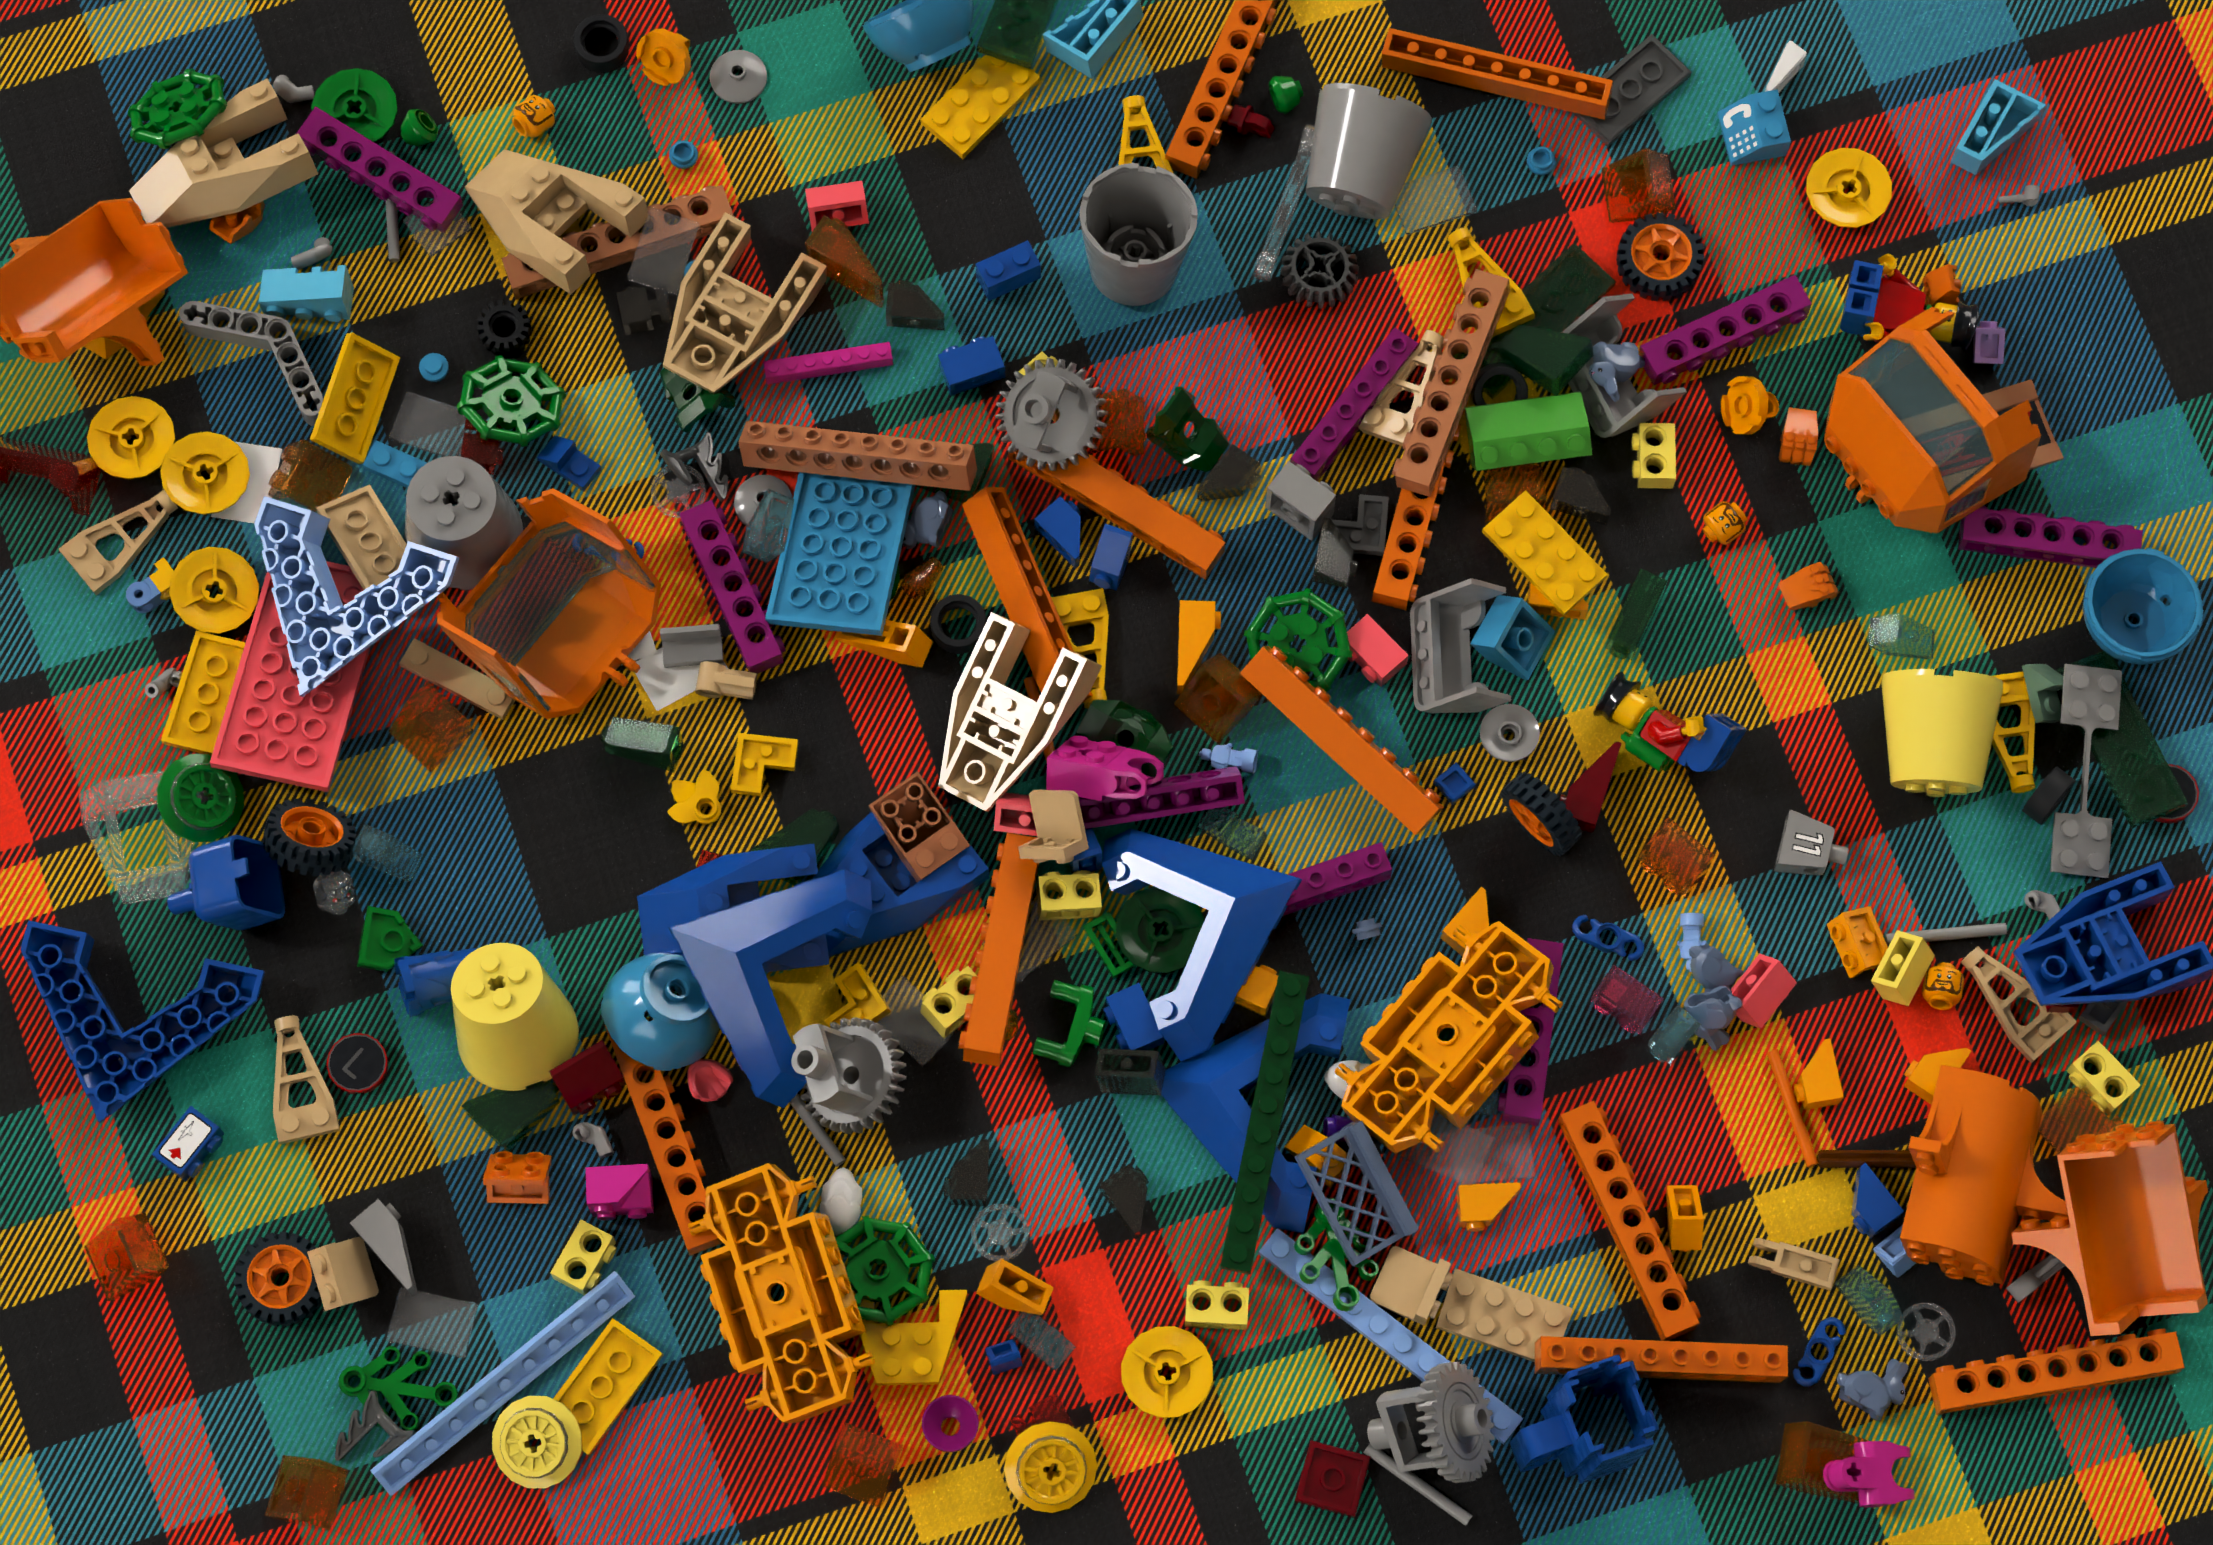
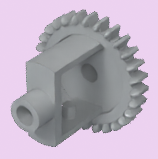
M1047 358L1044 367L1040 360H1035V370L1028 364H1025L1024 370L1026 375L1015 371L1014 375L1017 382L1014 383L1009 380L1005 382L1011 389L1010 392L1000 391L999 393L1006 399V402H996V406L1004 409L1003 413L995 415L996 419L1004 420L1003 424L996 427L997 431H1007V434L1001 438V441L1003 443L1012 441L1007 449L1008 452L1013 453L1019 450L1016 459L1022 461L1027 457L1026 465L1032 467L1037 461L1038 470L1044 471L1048 462L1050 471H1056L1059 462L1061 468L1066 470L1068 469V460L1077 466L1079 465L1077 455L1080 454L1086 459L1089 458L1086 447L1096 450L1098 447L1092 439H1103L1104 437L1097 431V428L1107 427L1106 423L1099 420V417L1108 415V411L1099 409V406L1106 403V399L1096 398L1102 391V388H1091L1096 380L1092 376L1084 380L1087 370L1082 368L1075 374L1077 366L1075 363L1071 362L1066 368L1065 360L1059 359L1055 367L1053 359ZM1057 408L1060 412V417L1057 422L1051 424L1050 422Z
M852 1017L851 1020L842 1018L840 1024L831 1022L830 1027L818 1023L808 1025L793 1036L797 1049L792 1055V1067L798 1074L804 1075L807 1081L802 1088L807 1090V1092L802 1094L800 1098L803 1101L809 1102L805 1105V1109L812 1112V1119L819 1121L821 1126L838 1133L851 1134L852 1130L856 1133H863V1127L870 1130L874 1129L873 1120L878 1123L884 1122L881 1112L892 1114V1110L888 1105L890 1102L899 1103L894 1093L904 1091L897 1083L898 1081L906 1080L905 1075L899 1074V1070L905 1068L906 1063L897 1060L904 1055V1052L895 1049L899 1041L891 1038L893 1033L883 1029V1025L865 1018Z
M1460 1362L1439 1364L1430 1369L1429 1373L1424 1376L1426 1381L1421 1383L1420 1386L1387 1391L1379 1396L1376 1404L1381 1418L1372 1419L1369 1422L1367 1435L1371 1446L1375 1450L1391 1448L1398 1472L1439 1468L1437 1473L1444 1476L1445 1480L1452 1481L1453 1483L1475 1481L1476 1478L1482 1477L1481 1472L1487 1471L1486 1463L1491 1462L1488 1453L1494 1451L1489 1441L1495 1440V1437L1490 1432V1429L1494 1428V1423L1490 1419L1493 1412L1487 1409L1490 1400L1489 1398H1483L1485 1387H1479L1480 1378L1473 1377V1370H1467L1466 1364H1460ZM1415 1403L1417 1411L1425 1412L1424 1416L1417 1418L1418 1422H1423L1426 1425L1418 1433L1428 1436L1427 1441H1424L1421 1445L1423 1447L1431 1446L1430 1452L1418 1454L1403 1404Z

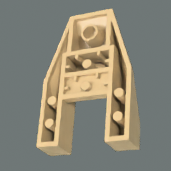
M268 78L240 91L227 102L225 111L219 113L203 130L204 134L198 137L195 135L177 142L129 190L134 202L139 206L141 215L146 223L161 222L163 226L168 228L241 212L318 175L311 155L299 133L245 159L236 145L287 120L279 98Z
M505 149L464 186L507 251L569 294L578 289L591 274L585 255L559 238V236L588 209L629 237L635 234L650 219L645 198L623 183Z
M726 212L681 281L663 362V368L713 394L717 393L785 337L813 303L827 277V265L802 252L773 299L729 276L751 240V225Z
M992 612L953 692L938 787L986 812L990 811L996 804L997 799L1001 798L1051 743L1090 693L1102 665L1078 653L1062 648L1038 701H1035L1005 686L1030 633V629Z

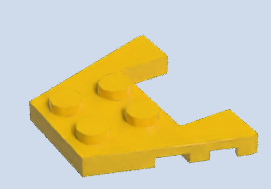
M939 1290V1322L894 1323V1325L887 1326L886 1323L863 1320L866 1332L860 1334V1338L865 1352L873 1354L871 1359L875 1360V1364L870 1365L877 1386L931 1385L940 1383L967 1299V1290ZM863 1299L860 1307L875 1309V1303Z

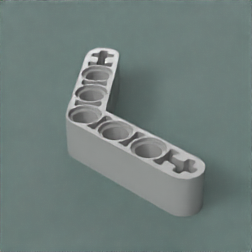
M189 301L181 306L179 316L185 330L190 335L273 351L303 419L307 424L315 425L324 398L293 330L286 319L198 301ZM223 320L229 321L227 326L217 327L219 322ZM250 326L258 327L257 330H255L252 333L245 332L246 329ZM277 332H286L282 338H274ZM289 356H297L296 361L285 363L286 358ZM300 381H309L307 386L303 388L296 387ZM311 399H313V402L317 408V410L313 412L310 409L309 404L307 402Z

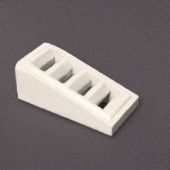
M1789 41L1786 44L1765 92L1778 89V93H1780L1804 66L1807 52L1793 41Z

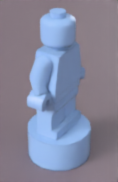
M1228 743L1227 745H1216L1212 751L1211 749L1203 748L1199 752L1201 759L1206 761L1211 759V766L1216 769L1237 766L1242 772L1254 774L1256 771L1258 750L1248 748L1242 751L1232 750V744Z
M1703 913L1680 914L1683 941H1677V945L1679 946L1681 958L1687 960L1686 969L1691 972L1690 964L1692 959L1689 955V949L1693 946L1701 947L1707 943L1706 940L1701 941V927H1704Z

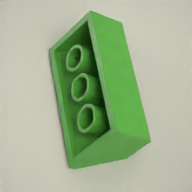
M1581 392L1465 407L1470 462L1476 471L1592 455L1590 427Z

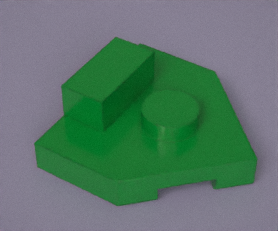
M367 906L357 967L387 972L395 967V958L411 956L423 947V944L412 933L398 911Z

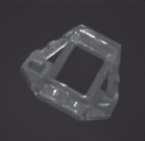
M164 771L104 780L78 794L82 824L124 905L166 898L171 894L184 890L186 887L189 872L188 861L193 842L182 838L180 850L178 836L164 821L163 827L170 864L126 871L116 811L157 804V787ZM200 792L196 794L197 798L201 799L202 804V796ZM100 821L106 822L111 855L98 824Z

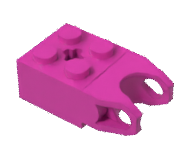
M1085 736L1070 737L1047 757L1046 790L1075 791L1078 797L1096 801H1103L1106 797L1137 799L1148 792L1147 785L1154 784L1164 778V763L1157 757L1141 750L1117 746L1112 741H1090ZM1149 762L1156 767L1157 775L1155 777L1142 773L1141 767L1144 763ZM1141 785L1140 791H1133L1129 787Z

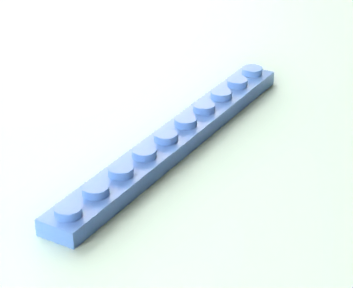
M1277 1228L1259 1250L1258 1254L1422 1382L1426 1381L1424 1376L1429 1373L1431 1368L1450 1362L1360 1291V1299L1354 1309L1351 1311L1337 1309L1333 1303V1294L1337 1290L1333 1270L1324 1264L1320 1269L1319 1277L1314 1283H1304L1300 1279L1299 1272L1304 1264L1312 1261L1314 1256L1311 1253L1308 1255L1298 1254L1294 1248L1295 1241ZM1305 1270L1308 1276H1314L1311 1270ZM1340 1297L1341 1301L1349 1304L1347 1298ZM1485 1389L1483 1398H1489L1490 1401L1487 1409L1493 1412L1490 1419L1494 1423V1428H1491L1490 1432L1504 1445L1523 1418Z
M615 1271L379 1462L370 1470L390 1496L395 1494L635 1298V1295Z

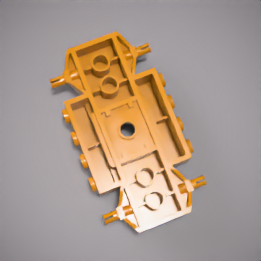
M1500 921L1473 935L1459 925L1457 930H1454L1453 936L1466 946L1460 967L1441 952H1438L1434 958L1430 957L1427 959L1417 978L1410 980L1404 986L1399 999L1395 1003L1389 1004L1375 1027H1369L1364 1033L1363 1041L1360 1044L1373 1063L1360 1072L1355 1071V1073L1343 1063L1338 1065L1340 1069L1338 1067L1335 1069V1074L1345 1080L1348 1085L1341 1104L1344 1112L1352 1121H1362L1368 1133L1395 1155L1420 1142L1427 1144L1436 1153L1439 1152V1146L1442 1148L1444 1141H1441L1431 1133L1435 1108L1440 1115L1461 1130L1539 1038L1532 1021L1522 1015L1520 1011L1540 1002L1557 1013L1559 1011L1558 1007L1561 1009L1563 1002L1550 994L1549 991L1554 969L1551 960ZM1445 1028H1451L1455 1031L1454 1037L1449 1041L1439 1039L1440 1032Z
M767 1163L708 1186L706 1188L704 1218L688 1223V1228H690L689 1231L692 1236L705 1230H712L720 1241L725 1244L723 1247L700 1255L703 1262L700 1268L704 1279L709 1282L712 1290L710 1300L713 1308L719 1312L722 1321L719 1324V1328L723 1338L726 1341L728 1340L731 1349L729 1360L732 1367L742 1374L756 1375L763 1372L762 1391H760L759 1395L745 1399V1404L748 1405L746 1406L747 1410L751 1412L762 1406H768L783 1423L791 1424L804 1421L853 1402L858 1370L875 1364V1360L871 1359L873 1358L871 1352L855 1358L850 1357L837 1344L865 1333L866 1329L828 1215L810 1212L796 1218L799 1195L810 1189L817 1188V1183L814 1182L816 1181L815 1178L811 1175L796 1182L791 1180L778 1166ZM776 1284H781L784 1288V1296L779 1301H774L771 1297V1289Z

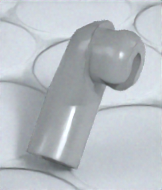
M279 75L274 80L273 88L275 92L289 103L314 99L315 95L312 85L297 87L286 75Z
M325 237L318 238L314 241V248L292 256L291 262L293 267L300 270L329 257L332 253L329 239Z
M176 668L166 669L155 680L145 686V694L148 697L154 698L167 691L171 685L178 687L183 672L176 671Z
M2032 890L2025 895V904L2033 910L2046 913L2049 920L2061 910L2055 897L2049 893Z
M581 1122L574 1126L572 1130L574 1138L595 1145L600 1159L614 1154L603 1127L588 1122Z

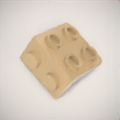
M1034 790L1029 793L1037 838L1018 847L1020 859H1033L1035 863L1056 860V863L1064 864L1073 861L1075 855L1089 849L1079 798L1075 791Z
M355 1237L338 1243L334 1242L307 1252L325 1311L368 1299L378 1294V1286L364 1240L361 1237Z
M1393 1246L1372 1289L1370 1300L1376 1305L1425 1326L1428 1317L1434 1319L1441 1302L1436 1300L1440 1290L1447 1291L1454 1274L1448 1272L1451 1263L1440 1258L1438 1264L1403 1248Z

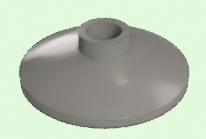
M733 50L724 53L714 62L710 71V83L713 91L722 100L734 104L747 103L757 98L763 92L767 83V71L762 60L755 54L745 50ZM742 70L743 73L741 75H734L733 71Z
M756 475L740 485L734 497V508L739 520L748 528L757 531H769L778 528L788 519L793 498L788 486L779 478L771 475ZM765 495L768 497V500L765 503H760L757 501L758 497Z
M1503 704L1491 709L1483 718L1480 726V739L1485 750L1494 758L1505 762L1520 761L1528 757L1535 750L1540 737L1539 725L1534 715L1526 708L1515 704ZM1511 732L1514 735V739L1506 740L1503 734Z

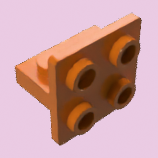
M509 1151L491 1154L483 1176V1185H486L487 1203L548 1204L550 1200L549 1169L552 1162L551 1155H544L541 1152L513 1154Z

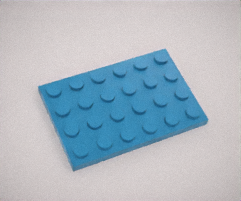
M799 472L765 620L768 624L882 636L915 485Z

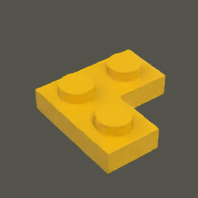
M739 733L731 793L761 796L765 768L795 771L799 745L798 739Z
M857 962L834 979L848 1003L824 1021L828 1027H830L831 1022L840 1024L842 1018L851 1020L852 1017L865 1018L877 1023L892 1011L863 965Z

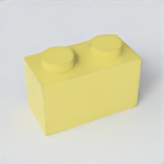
M1897 930L1871 982L1882 999L1909 1006L1935 955L1923 937Z

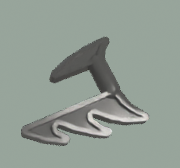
M706 432L702 440L694 446L676 453L669 452L666 449L661 451L660 455L665 463L687 486H690L693 480L683 462L695 458L721 502L724 501L728 490V476L724 475L721 481L719 480L722 465L721 453H717L713 462L710 461L713 453L710 432Z
M372 1390L364 1404L362 1424L359 1418V1410H354L350 1418L348 1441L346 1433L340 1432L336 1444L335 1459L337 1461L342 1460L377 1424L390 1437L373 1453L375 1458L392 1452L413 1436L415 1432L413 1430L406 1431L400 1429L384 1412L378 1402L377 1392Z

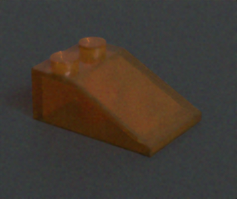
M824 215L805 242L807 255L827 265V277L882 308L884 305L882 280L849 229H847V225L837 218L830 219Z
M1808 1421L1785 1423L1776 1485L1799 1492L1859 1504L1858 1492H1836L1829 1489L1824 1482L1823 1470L1830 1461L1843 1460L1854 1456V1443L1869 1440Z

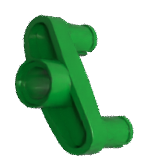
M1054 980L1050 997L1074 1003L1077 1009L1067 1042L1064 1041V1044L1037 1037L1033 1054L1056 1060L1059 1065L1071 1068L1084 1042L1097 1046L1100 1045L1106 1020L1092 1016L1094 987L1083 984L1079 987Z

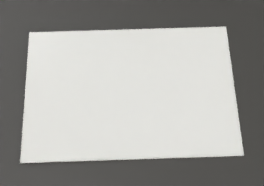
M235 442L240 446L248 459L250 477L247 488L236 504L222 512L212 513L211 517L255 523L263 497L272 498L282 449Z
M663 648L658 649L656 654L636 661L640 665V670L635 674L656 711L695 691L700 665L664 668ZM724 662V663H719V664H722V665L726 666V668L728 669V667H727V665L725 664V662Z

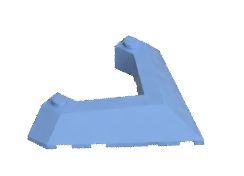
M264 496L254 525L256 533L260 535L264 550H262L266 570L272 578L274 587L271 589L282 631L288 641L286 646L292 668L297 672L299 695L304 697L446 590L452 582L460 558L408 541L398 570L388 575L389 578L377 586L373 584L354 596V600L343 606L321 549L330 519L311 510Z

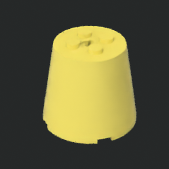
M1907 669L1883 674L1881 685L1891 785L1904 789L1906 792H1926V795L1930 797H1944L1945 794L1967 795V793L1981 791L2001 702L2003 681L1985 674L1958 670L1953 671V676L1934 675L1935 669Z
M493 943L474 950L460 962L452 977L451 996L458 1051L467 1071L482 1084L504 1091L525 1090V1086L542 1080L545 1083L552 1079L549 1071L572 1058L578 1043L579 1026L572 1005L536 957L519 945Z

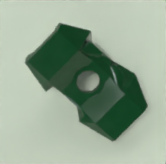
M665 368L660 371L666 399L674 402L678 410L675 422L686 433H689L691 427L705 414L714 412L718 406L728 409L735 407V398L725 386L713 394ZM692 387H696L695 395L690 400H687L686 395Z
M1176 387L1174 389L1175 393L1167 405L1156 414L1155 426L1148 428L1146 431L1147 438L1163 449L1179 464L1208 472L1214 467L1229 446V442L1216 421L1204 418L1196 409L1194 404L1196 397L1183 387ZM1190 421L1194 424V432L1187 438L1184 435V427Z
M1094 699L1076 731L1078 736H1085L1090 741H1112L1117 746L1125 747L1119 742L1118 736L1122 730H1129L1134 735V743L1126 748L1141 750L1151 754L1162 763H1165L1167 757L1174 749L1164 726L1153 718L1151 713L1146 710H1139L1122 700ZM1148 762L1142 765L1141 770L1143 774L1150 777L1157 775V769L1152 763Z

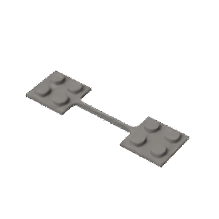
M2064 664L2060 723L2078 725L2085 730L2080 811L2077 814L2054 812L2050 872L2108 878L2112 819L2091 816L2087 811L2092 732L2096 728L2118 730L2122 671Z

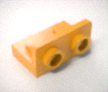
M1870 906L1843 912L1827 923L1830 936L1834 941L1849 978L1856 977L1863 971L1878 968L1888 946Z

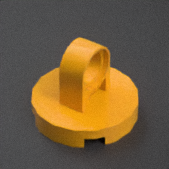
M654 29L645 34L638 42L636 50L637 60L641 58V62L645 67L642 69L643 73L650 80L662 86L680 82L690 71L691 58L688 50L691 43L690 40L679 33H673L666 29Z
M1737 376L1729 381L1727 386L1731 387L1727 395H1722L1721 398L1723 422L1726 426H1731L1734 430L1732 432L1735 434H1754L1760 430L1766 419L1775 417L1779 411V403L1776 396L1766 392L1762 382L1752 376Z

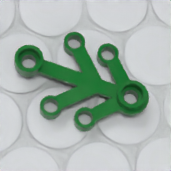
M1318 1203L1314 1209L1316 1221L1305 1234L1297 1238L1294 1248L1298 1254L1308 1255L1315 1246V1239L1325 1228L1328 1241L1311 1262L1304 1264L1299 1272V1276L1306 1284L1314 1283L1320 1275V1269L1331 1257L1337 1289L1333 1294V1303L1341 1311H1351L1359 1302L1360 1294L1355 1286L1349 1284L1345 1259L1348 1260ZM1339 1207L1337 1220L1341 1226L1349 1228L1351 1222L1345 1218L1344 1208ZM1356 1226L1355 1230L1369 1234V1232L1362 1231ZM1354 1234V1248L1352 1249L1357 1256L1360 1254L1359 1252H1364L1366 1245L1359 1242V1238H1363L1366 1241L1368 1238ZM1300 1241L1308 1243L1309 1248L1302 1247ZM1365 1259L1355 1265L1358 1268L1359 1276L1366 1281L1373 1280L1379 1271L1378 1264L1370 1259ZM1364 1267H1370L1373 1273H1367ZM1305 1270H1311L1314 1276H1308ZM1340 1297L1347 1298L1349 1304L1341 1301Z
M394 1346L386 1347L380 1356L363 1368L350 1366L341 1372L338 1383L345 1395L358 1397L364 1406L370 1393L368 1390L382 1392L400 1418L401 1427L406 1431H416L420 1425V1420L415 1413L409 1411L399 1395L434 1400L441 1408H447L459 1398L458 1390L450 1382H441L435 1387L403 1382L418 1370L426 1371L430 1368L432 1359L425 1351L416 1352L409 1362L384 1379L372 1378V1376L387 1365L396 1366L399 1364L401 1353ZM395 1351L397 1353L394 1361L386 1360L388 1352ZM426 1356L427 1363L424 1366H418L416 1364L418 1357ZM359 1377L360 1384L357 1387H351L349 1385L351 1378ZM450 1391L452 1393L449 1401L441 1400L443 1392ZM382 1408L384 1412L389 1416L388 1412L384 1408ZM414 1417L415 1424L412 1427H406L404 1425L406 1418Z

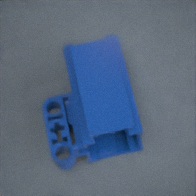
M1619 1354L1567 1372L1546 1396L1548 1403L1540 1410L1544 1420L1521 1429L1509 1442L1520 1472H1526L1547 1462L1560 1459L1565 1472V1478L1578 1474L1579 1483L1583 1484L1629 1468L1654 1445L1651 1437L1659 1430L1652 1410L1646 1412L1636 1387L1640 1378L1633 1361L1619 1364L1622 1361ZM1590 1385V1388L1593 1387V1398L1605 1394L1606 1399H1610L1616 1392L1618 1393L1634 1434V1438L1625 1447L1602 1455L1603 1443L1594 1446L1588 1431L1579 1437L1569 1409L1576 1402L1574 1394L1580 1388Z

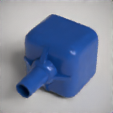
M232 835L199 846L189 856L188 863L191 879L189 888L169 895L167 899L168 907L174 915L195 910L196 916L202 921L234 930H247L281 919L285 914V902L280 866L277 864L278 859L272 860L269 857V853H266L264 849L265 845H263V842L241 835Z

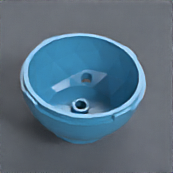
M905 0L868 19L862 26L870 41L879 51L890 59L904 64L909 72H913L971 44L968 34L973 20L974 3L973 0Z
M2151 548L2125 550L2109 556L2090 575L2083 595L2082 610L2084 620L2092 639L2103 651L2113 658L2131 664L2159 663L2174 657L2197 634L2203 617L2200 590L2193 576L2176 560L2165 555L2162 551ZM2166 598L2170 604L2165 607L2160 599ZM2128 617H2135L2138 620V624L2130 623Z
M650 953L633 959L616 972L608 982L603 994L601 1016L611 1038L624 1053L646 1066L653 1067V1070L671 1071L672 1069H679L695 1063L704 1057L713 1046L720 1029L700 991L701 987L697 979L691 974L682 955ZM671 990H675L679 996L673 994ZM645 1012H648L650 1017L653 1018L652 1021H648L644 1017Z

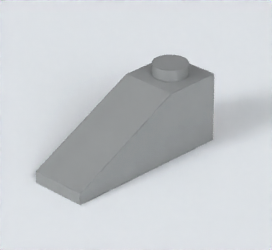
M377 1199L352 1220L350 1224L411 1296L414 1297L418 1292L404 1230L397 1221L401 1218V1215L391 1203L384 1206Z

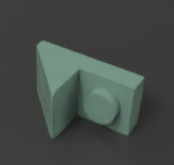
M2047 664L2023 665L2022 669L2035 723H2055L2060 721L2061 704L2057 691L2063 689V675Z

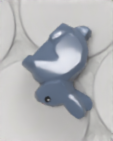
M1598 342L1590 351L1593 364L1589 367V375L1595 383L1605 388V391L1614 402H1617L1620 399V394L1616 381L1625 382L1639 368L1645 366V360L1639 355L1638 347L1632 342H1623L1620 345Z
M939 490L934 496L923 498L914 505L911 519L907 521L902 544L904 547L913 549L917 542L930 544L937 548L940 547V538L953 514V509L949 507L950 504L947 503V497L944 492Z
M1706 943L1701 947L1693 946L1689 949V955L1692 957L1690 964L1692 976L1705 988L1704 993L1711 992L1719 986L1731 988L1735 984L1736 979L1743 973L1740 968L1734 967L1725 959L1724 955L1714 946L1711 947Z
M1727 986L1716 987L1711 992L1690 994L1684 1001V1007L1690 1016V1019L1687 1021L1688 1029L1696 1036L1704 1038L1711 1049L1717 1051L1722 1045L1729 1042V1033L1724 1029L1727 1028L1736 1016L1737 1009L1742 1007L1741 999L1733 996L1732 991Z
M1891 1359L1887 1363L1886 1375L1883 1378H1880L1872 1371H1855L1848 1375L1844 1372L1839 1373L1836 1378L1840 1386L1839 1399L1865 1411L1873 1420L1881 1421L1884 1411L1889 1408L1891 1402L1895 1405H1901L1904 1402L1905 1386L1901 1380L1907 1373L1909 1366L1905 1362Z

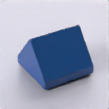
M1014 1339L985 1348L993 1375L1023 1366L1021 1355Z

